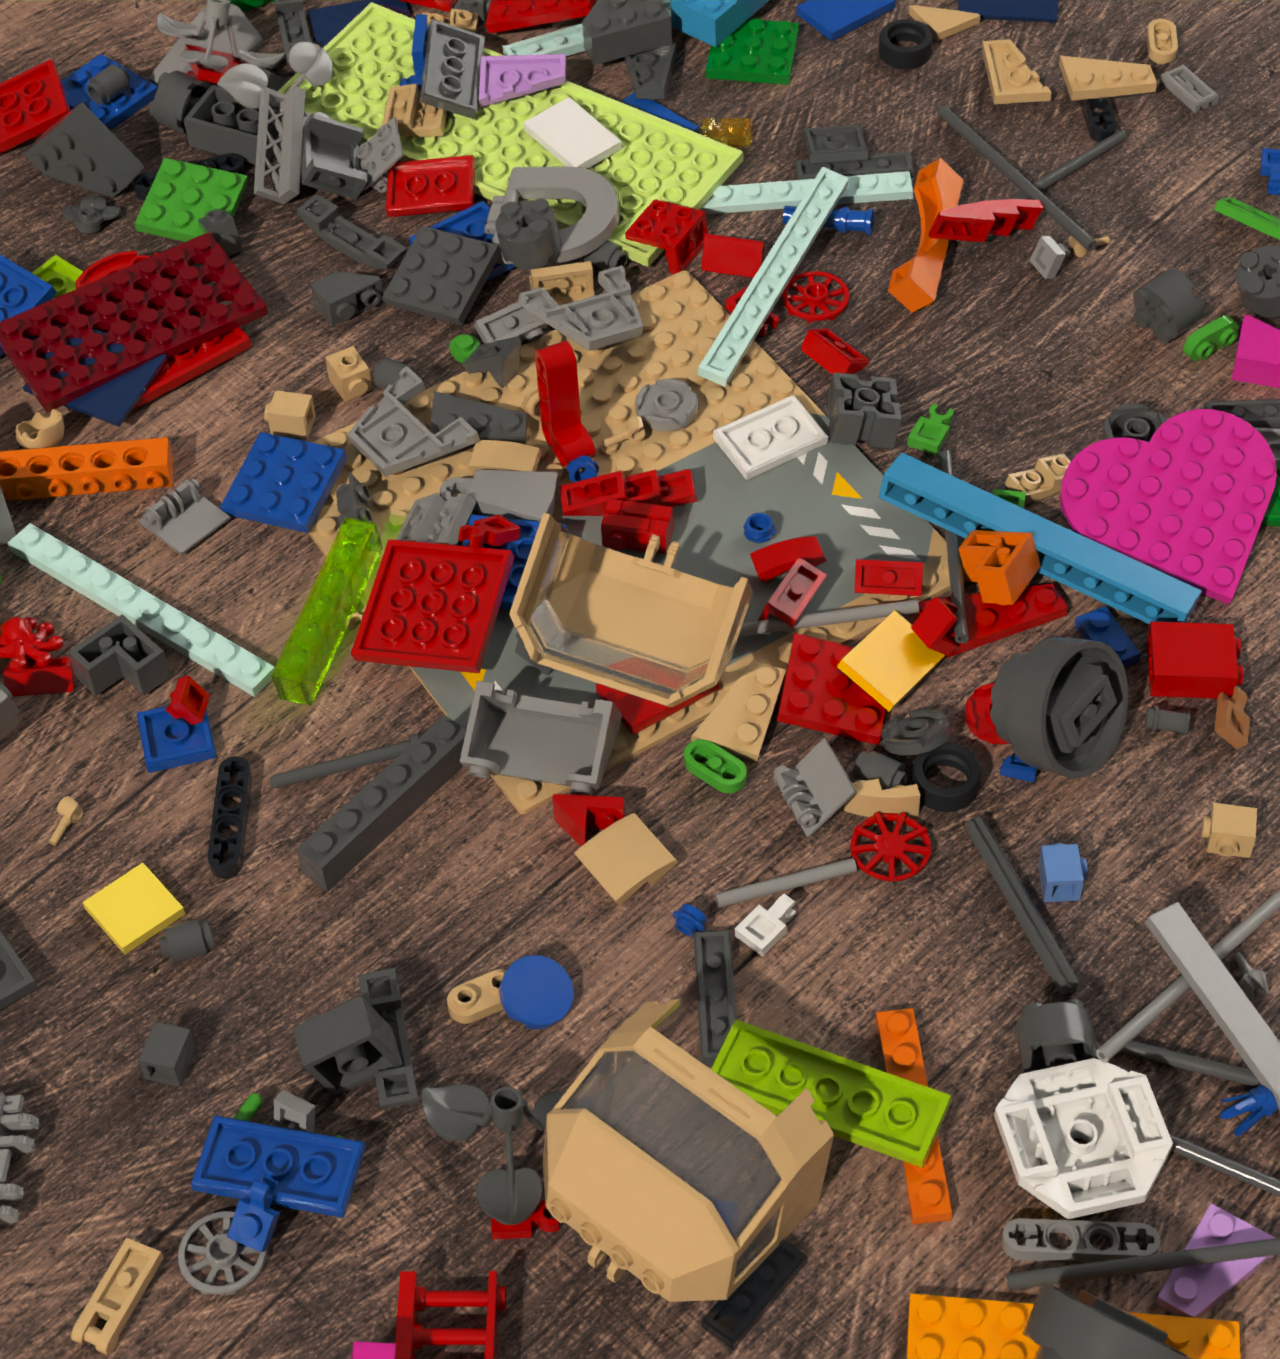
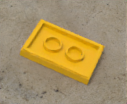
M895 610L853 648L837 666L889 712L945 657L944 654L929 649L911 629L912 624Z

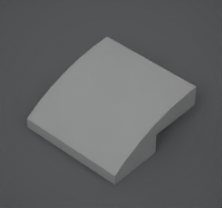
M438 493L415 500L396 540L456 545L459 538V529L466 525L476 501L469 493L447 501Z

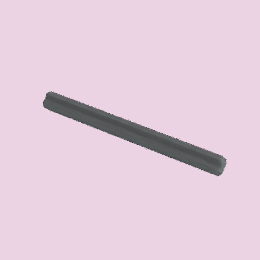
M981 816L970 819L967 822V832L1060 994L1067 996L1075 993L1079 986L1076 975L986 820Z

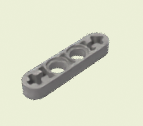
M1018 1218L1009 1221L1005 1225L1001 1244L1004 1252L1009 1257L1017 1260L1092 1263L1158 1254L1160 1236L1155 1228L1145 1223ZM1015 1233H1023V1238L1026 1240L1025 1245H1017V1240L1014 1238ZM1038 1233H1043L1042 1247H1037ZM1054 1233H1064L1071 1239L1072 1244L1065 1249H1059L1050 1243L1049 1237ZM1095 1234H1102L1110 1239L1112 1246L1107 1250H1097L1090 1244L1089 1239ZM1119 1236L1124 1237L1122 1243L1124 1244L1123 1250H1118L1120 1241ZM1136 1238H1143L1144 1244L1147 1245L1146 1250H1139L1138 1244L1135 1243Z

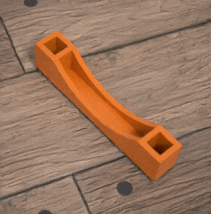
M941 157L918 171L914 193L921 218L920 244L913 259L893 270L888 292L911 313L922 307L930 306L937 297L936 293L942 276L941 272L947 255L946 251L949 240L930 238L929 231L938 213L958 206L964 180Z

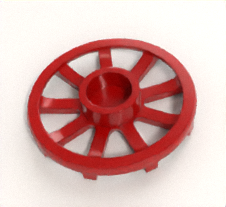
M810 271L792 277L781 297L782 303L790 316L794 315L807 320V323H812L813 321L827 319L830 321L835 320L837 315L848 308L850 293L846 284L837 276L821 271ZM813 276H822L827 279L824 284L814 282ZM807 277L809 284L804 288L797 284L796 281ZM833 281L841 285L840 289L828 292L827 288ZM791 287L803 295H789L787 291ZM844 294L843 301L830 299L831 297ZM789 301L803 302L793 307ZM825 304L835 306L838 308H836L833 311H830ZM810 306L809 314L801 312L802 309ZM816 308H820L824 314H815Z
M876 812L873 816L856 825L851 837L850 851L856 865L864 873L878 880L895 882L909 879L924 869L930 859L931 841L925 826H921L917 821L907 817L906 813L880 814ZM884 821H897L893 832L887 830ZM877 823L882 835L873 833L866 828ZM903 824L909 825L914 829L905 835H899ZM860 835L875 841L874 844L857 846ZM921 836L924 842V846L906 844L907 841ZM876 851V855L866 865L861 862L858 856L859 853ZM905 852L923 854L924 857L917 866ZM901 860L911 871L895 876L894 863ZM880 861L888 863V876L875 873L872 869Z

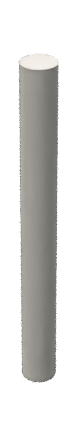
M854 858L720 892L715 894V901L717 907L721 908L857 872V866Z

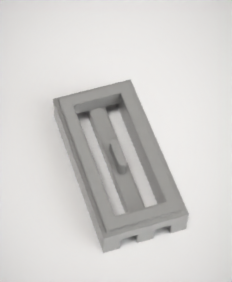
M1185 65L1161 74L1160 83L1194 113L1199 112L1200 107L1203 109L1208 108L1209 103L1212 105L1218 103L1219 95Z

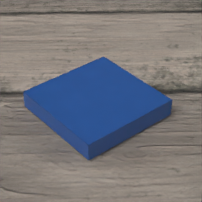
M168 706L137 713L148 773L217 758L207 708L203 721L191 725L183 717L174 719L165 711Z

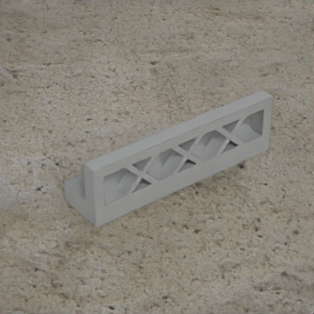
M295 86L286 94L267 87L260 90L254 194L281 204L287 203L299 194L305 106L304 89ZM269 99L280 103L279 114L276 115L269 105ZM269 123H272L278 132V139L275 141L267 131ZM269 148L277 159L276 165L273 167L266 158V150ZM267 174L275 184V191L264 187V176Z

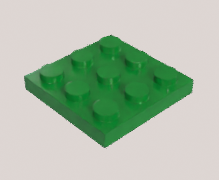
M761 19L746 20L717 47L711 45L706 65V78L789 85L799 34V23Z

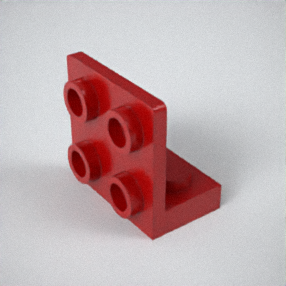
M655 199L625 232V237L627 240L665 249L669 272L676 274L684 271L703 249L705 233L709 234L705 211Z

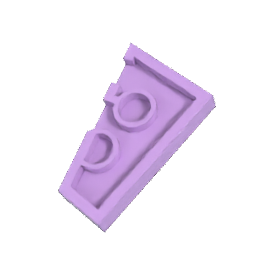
M566 54L481 56L480 107L565 84Z
M1210 1204L1184 1250L1265 1240L1275 1237ZM1275 1255L1174 1268L1160 1291L1155 1304L1176 1316L1201 1318L1225 1298L1232 1288L1244 1278H1249L1262 1263L1270 1257L1273 1258Z

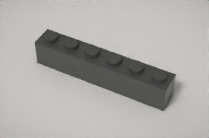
M443 715L297 848L302 874L325 891L331 890L463 767L459 761L466 729L446 715Z

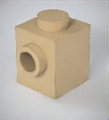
M354 346L325 357L329 380L344 402L373 390L369 367Z
M275 390L272 401L266 404L264 418L265 421L269 422L271 434L308 439L316 418L312 395Z
M1213 802L1210 816L1203 817L1201 837L1207 838L1206 852L1225 857L1238 856L1250 858L1256 839L1257 808Z

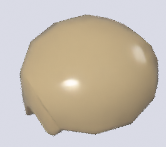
M52 409L49 417L36 412L31 420L23 421L16 426L15 434L17 441L25 449L58 446L63 440L65 430L63 415L57 409Z

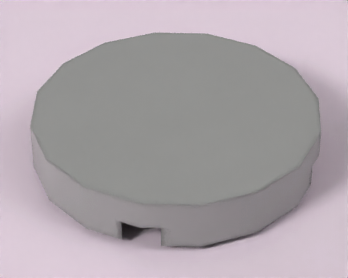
M676 379L656 380V384L651 386L647 384L642 387L636 396L637 416L642 418L644 425L657 431L671 432L683 429L692 423L698 414L697 394L692 391V387L687 383Z

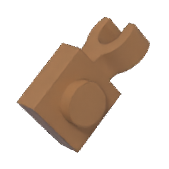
M1235 686L1231 698L1224 692H1221L1218 696L1214 731L1235 749H1239L1248 745L1250 717L1244 713L1247 694L1239 686Z

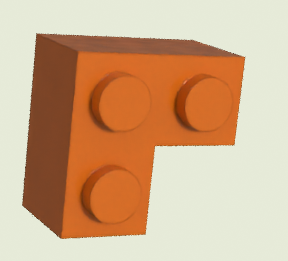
M972 530L958 548L967 582H978L983 603L999 604L1002 606L1014 605L1041 567L1032 533Z

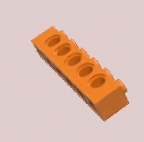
M168 437L0 451V486L5 501L173 487V456Z

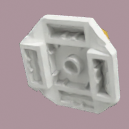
M1096 1058L1019 1074L1005 1097L1002 1098L995 1108L994 1113L1018 1185L1067 1219L1145 1202L1173 1145L1146 1075L1132 1070L1128 1072L1114 1064L1105 1063ZM1081 1138L1086 1140L1088 1143L1079 1144L1075 1142L1073 1139Z

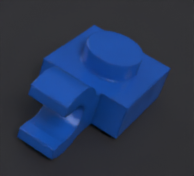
M1262 148L1260 175L1269 176L1267 194H1280L1279 149Z
M263 1176L262 1181L254 1180L250 1190V1199L245 1197L238 1202L227 1238L259 1252L268 1250L280 1212L270 1208L278 1188V1181Z

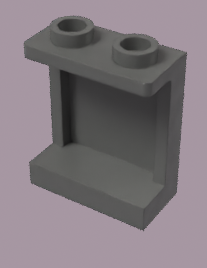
M311 114L303 126L301 155L302 185L357 199L368 182V173L360 171L359 158L356 155L359 142L364 136V129Z

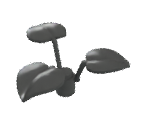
M459 1084L439 1088L423 1087L422 1106L424 1115L430 1127L440 1137L449 1141H466L476 1133L477 1124L485 1126L491 1117L494 1126L505 1133L507 1171L495 1169L483 1175L476 1187L477 1202L484 1213L504 1225H516L527 1220L540 1205L543 1194L542 1182L537 1172L531 1168L514 1170L512 1132L522 1124L524 1119L523 1113L537 1130L542 1131L546 1129L547 1114L555 1107L567 1090L554 1092L541 1098L534 1106L533 1114L528 1108V1102L526 1100L522 1101L521 1093L513 1087H501L495 1090L491 1095L490 1102L485 1092L471 1085ZM587 1089L571 1109L586 1108L589 1111L594 1105L595 1090Z

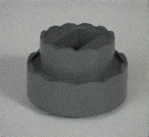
M1063 636L1045 638L1035 644L1032 650L1026 649L1013 653L1010 659L1000 667L997 681L991 690L992 708L990 717L996 727L998 736L1009 744H1013L1016 756L1030 767L1069 778L1089 776L1107 761L1122 734L1128 708V684L1124 666L1117 653L1103 642Z
M1046 1282L1043 1283L1022 1331V1335L1040 1345L1034 1359H1193L1166 1344L1165 1341L1168 1334L1155 1326L1080 1289L1076 1297Z

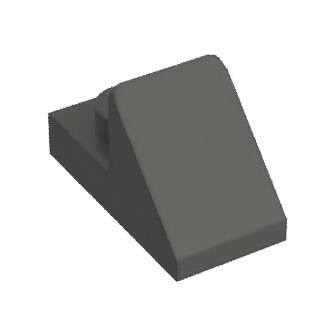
M517 336L479 345L462 365L468 374L479 371L486 373L489 371L497 384L503 388L519 371L521 340Z

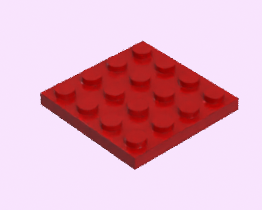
M388 539L351 651L354 660L479 674L515 558L512 551Z

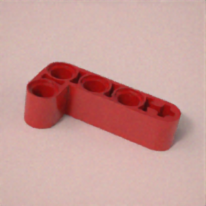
M564 340L536 350L535 364L541 426L548 445L564 468H567L570 461L577 459L579 456L595 458L594 443L581 423L577 362L570 343Z

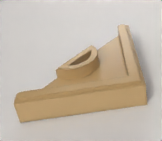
M919 5L909 6V15L916 21L925 24L937 41L980 24V15L978 13Z

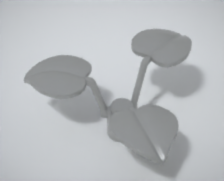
M207 0L206 10H203L202 19L198 26L170 19L161 12L158 14L156 24L158 30L163 34L180 38L203 36V27L207 22V28L210 29L206 53L183 50L180 52L179 58L185 62L213 69L226 68L228 60L225 57L211 54L215 30H223L225 25H227L232 54L234 57L240 58V62L263 68H272L277 66L284 58L285 52L264 54L237 50L232 27V16L228 15L229 0Z
M299 42L290 49L288 54L290 66L301 75L287 92L295 86L298 87L305 78L314 87L323 86L329 81L332 75V61L322 47L310 42ZM239 64L229 69L220 78L217 85L225 89L241 105L249 109L258 110L260 106V90L267 87L268 78L255 65ZM306 111L304 112L303 126L310 116ZM322 112L314 113L316 115L332 119Z

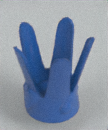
M1259 1085L1255 1089H1251L1247 1094L1220 1099L1221 1102H1229L1246 1098L1222 1111L1220 1114L1222 1119H1229L1252 1111V1114L1235 1129V1136L1247 1132L1261 1118L1271 1116L1277 1111L1276 1100L1267 1087Z

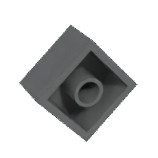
M362 996L346 1000L338 1007L321 1015H314L304 1023L293 1027L302 1066L334 1097L375 1078L374 1072L402 1066L392 1027Z

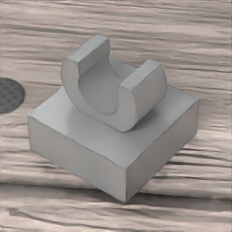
M1041 236L1029 261L1045 279H1054L1058 270L1064 267L1063 260L1065 256L1070 255L1071 252L1064 244H1057L1051 236Z

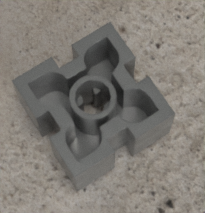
M833 372L826 399L828 418H831L829 424L831 443L856 445L857 440L866 441L868 446L874 448H894L902 420L900 405L896 403L898 392L895 378L870 376V380L866 381L859 380L858 375Z

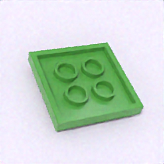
M164 158L134 223L136 231L184 242L205 234L199 225L198 219L205 217L207 212L217 209L226 210L234 218L248 186L247 175Z

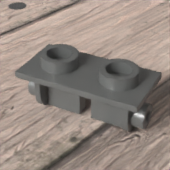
M350 473L348 474L349 484L340 485L336 491L338 512L341 514L338 516L339 532L348 541L354 540L357 535L362 533L371 540L373 517L368 503L371 500V494L366 484L360 483Z

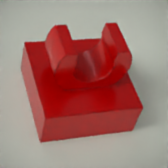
M189 675L178 678L175 690L169 696L172 698L170 706L166 707L165 711L174 719L183 717L191 725L201 723L210 694Z

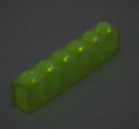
M345 517L271 675L281 700L312 706L346 631L347 618L354 613L383 549L376 523Z

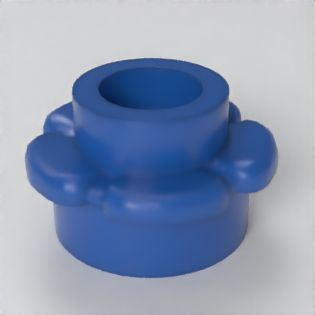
M579 456L568 464V477L573 482L597 477L599 466L596 461H592L591 457Z
M764 513L750 515L743 526L745 530L744 536L749 541L755 543L769 541L776 531L775 525L772 524V519Z
M683 904L679 911H674L672 914L673 918L676 919L675 928L687 936L693 937L694 932L705 930L704 925L708 920L706 915L692 905Z

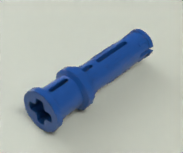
M785 205L783 211L784 225H787L797 207ZM844 206L840 210H833L823 227L838 229L839 232L844 234L847 231L865 232L867 236H871L874 226V209L869 208L868 211L850 210L849 207Z

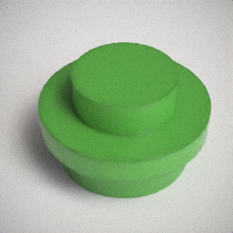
M459 335L451 340L449 344L450 353L454 356L455 360L463 363L480 345V342L472 335Z

